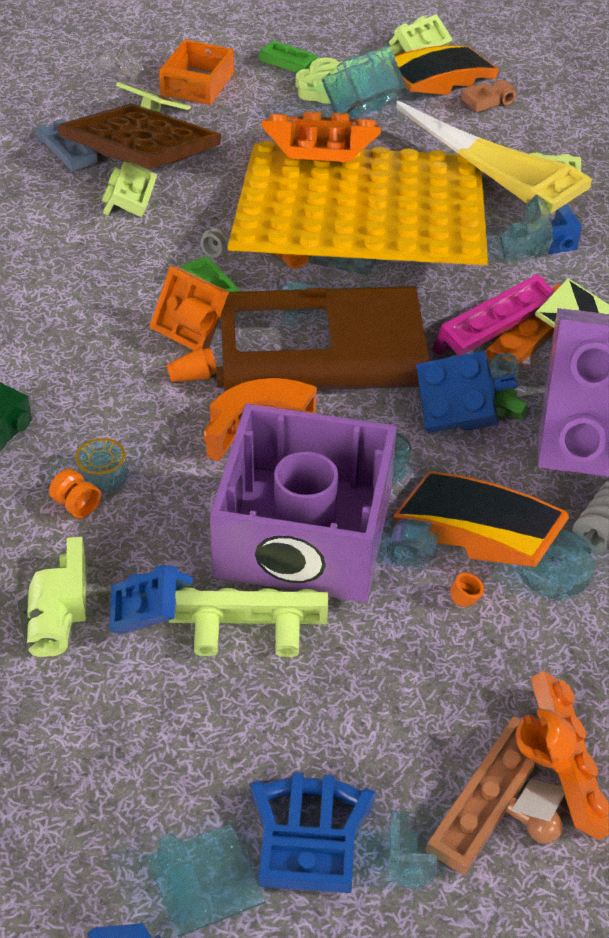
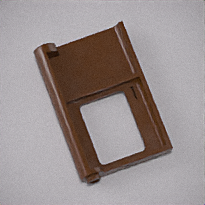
M416 286L234 291L228 293L221 313L223 366L216 367L217 387H224V392L241 383L266 378L296 380L317 387V391L419 387L416 364L429 362ZM324 309L327 312L330 348L241 352L236 349L234 315L239 311Z

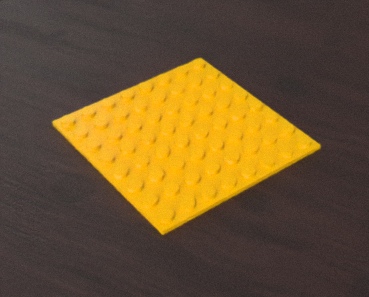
M272 141L254 143L228 242V251L487 265L488 253L482 172L461 155L447 154L442 150H433L430 153L410 148L401 151H389L385 147H375L372 150L363 149L350 162L290 159Z

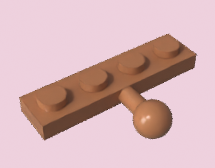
M515 716L512 717L426 846V853L463 876L466 875L505 813L526 824L529 835L538 843L549 844L556 841L563 830V822L557 812H555L551 821H546L512 811L518 800L515 797L537 765L536 762L524 756L517 745L516 731L521 720Z

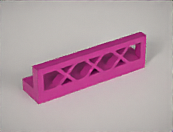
M536 274L442 324L432 350L437 355H440L452 348L458 356L463 355L534 316L536 311L555 291L539 274Z

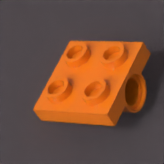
M169 266L149 328L192 350L201 346L203 349L209 348L229 292L177 266Z

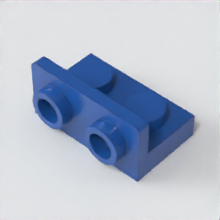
M160 565L156 566L152 572L133 574L128 576V580L111 585L109 631L124 634L175 619L176 590L193 585V576L178 572V568L175 566Z

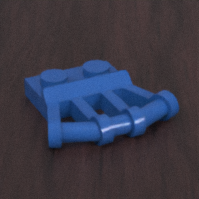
M293 772V776L264 784L261 780L250 782L249 787L252 801L257 809L264 830L259 887L351 893L354 839L365 817L369 815L373 807L377 792L367 787L362 791L334 779L335 775L324 774L323 779L307 778L304 777V773ZM291 795L288 825H276L269 800ZM303 795L322 796L320 828L300 826ZM333 798L354 806L343 829L331 828Z

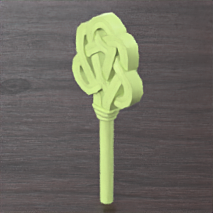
M399 42L362 60L353 59L339 62L334 58H318L311 63L309 69H301L296 73L295 87L298 88V96L307 101L333 104L339 102L342 98L361 95L365 91L366 79L363 75L365 71L383 60L405 52Z

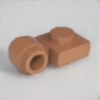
M498 80L492 87L483 83L462 90L461 100L475 112H479L499 104H512L516 99V90L508 81Z

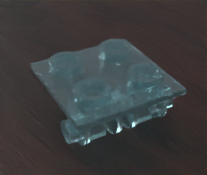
M231 824L185 842L180 838H176L174 833L165 834L158 840L159 847L157 852L146 856L178 938L266 903Z

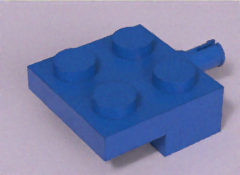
M485 350L416 364L424 425L427 433L463 427L464 430H473L499 425L495 401L496 392L517 388L514 373L493 377Z

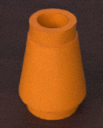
M201 346L173 360V362L166 363L172 383L211 379V375L216 374L217 366L211 347L203 349Z

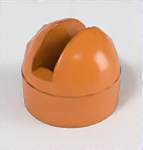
M467 572L458 574L450 587V597L453 603L460 607L474 605L484 593V586L481 580Z

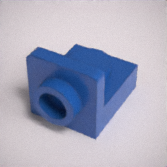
M568 205L557 209L555 217L551 221L547 246L549 254L578 249L582 225Z

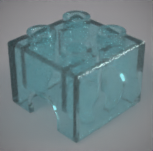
M388 45L344 60L337 65L338 72L334 74L328 73L322 78L323 86L334 112L349 113V119L358 118L364 115V111L369 109L374 112L386 107V103L399 97L397 92L405 87L399 67Z

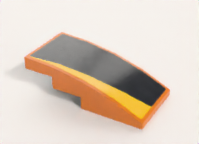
M460 45L425 47L383 60L379 65L381 69L410 92L442 95L450 94L453 85L471 87L474 85L477 77L495 79L499 72L497 67L469 46Z
M429 471L393 518L399 528L428 531L433 543L465 547L469 559L536 567L569 519L566 511L498 484L461 475Z

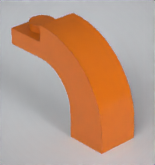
M266 378L241 383L226 390L210 404V422L206 426L203 440L206 442L207 457L220 461L234 441L245 404L315 413L317 387L296 380Z

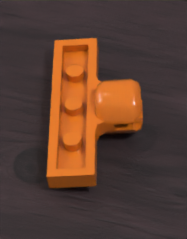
M543 670L530 678L539 707L536 710L539 720L530 714L522 718L516 731L517 745L524 756L542 767L553 768L557 772L574 827L595 839H602L609 835V803L600 792L596 780L598 768L593 758L588 754L584 742L586 731L574 711L572 703L575 702L573 691L564 680L559 681Z

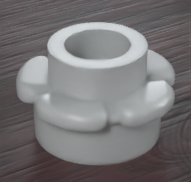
M213 227L211 230H206L203 233L200 242L201 249L209 257H217L220 254L226 255L229 237L222 229Z

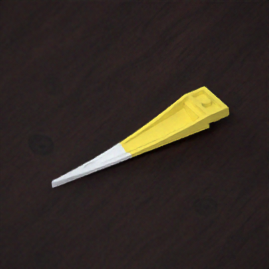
M397 101L396 108L526 204L535 203L551 214L590 189L592 178L569 164L523 153L479 138L441 122L401 101Z

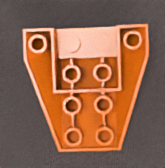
M305 111L303 116L287 117L286 114H269L268 119L262 120V128L290 159L350 162L381 134V125L375 124L376 120L349 119V113H333L330 118L322 117V112Z

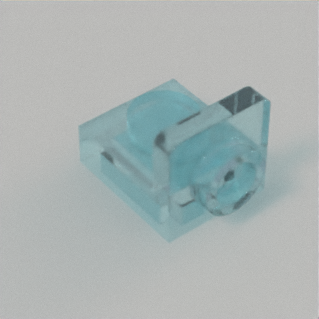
M391 810L387 832V882H398L403 887L418 888L424 884H433L437 867V856L435 854L417 853L418 835L417 830L409 829V811Z

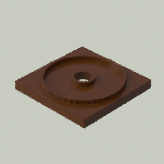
M134 103L58 124V136L91 147L104 156L132 162L148 169L170 162H178L195 153L219 146L221 142L220 133Z

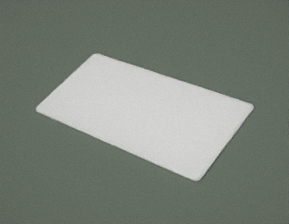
M530 779L512 811L551 821L565 795L563 787Z

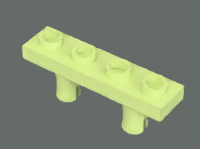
M182 588L176 591L175 619L168 620V622L195 623L194 652L199 656H214L218 653L219 623L276 624V655L280 657H294L299 654L300 624H327L328 592H318L314 589H302L298 592H279L270 588L259 591H238L233 588H223L218 591H199L195 588Z

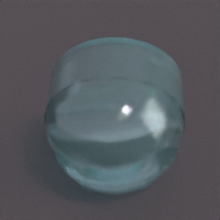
M510 353L497 355L491 363L494 377L514 373L516 378L519 374L517 358ZM500 366L508 373L499 370Z

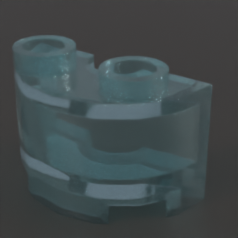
M537 194L523 209L527 218L523 222L512 223L500 237L503 258L506 261L518 262L517 258H529L532 256L537 259L548 251L553 242V227L548 205Z

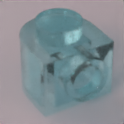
M402 519L394 525L387 547V555L396 564L424 570L428 555L435 556L438 534L431 533V522Z

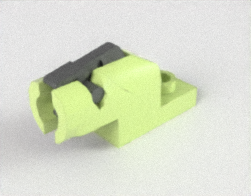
M83 537L67 538V554H60V568L37 571L30 583L28 595L17 602L25 645L33 656L45 657L62 654L68 648V637L72 622L86 621V557Z

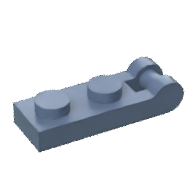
M64 119L53 121V125L50 126L41 125L35 128L38 140L41 143H45L72 172L98 163L97 153L91 147L58 136V124L66 122Z

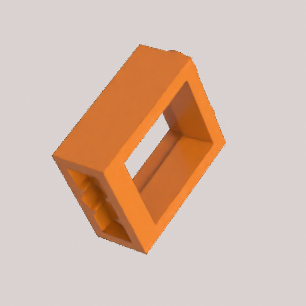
M184 39L159 70L160 95L211 105L234 74V49ZM189 67H191V68L201 69V70H205V71H210V72H212V73H211L210 75H208V74H203V73L188 71L187 69H188Z

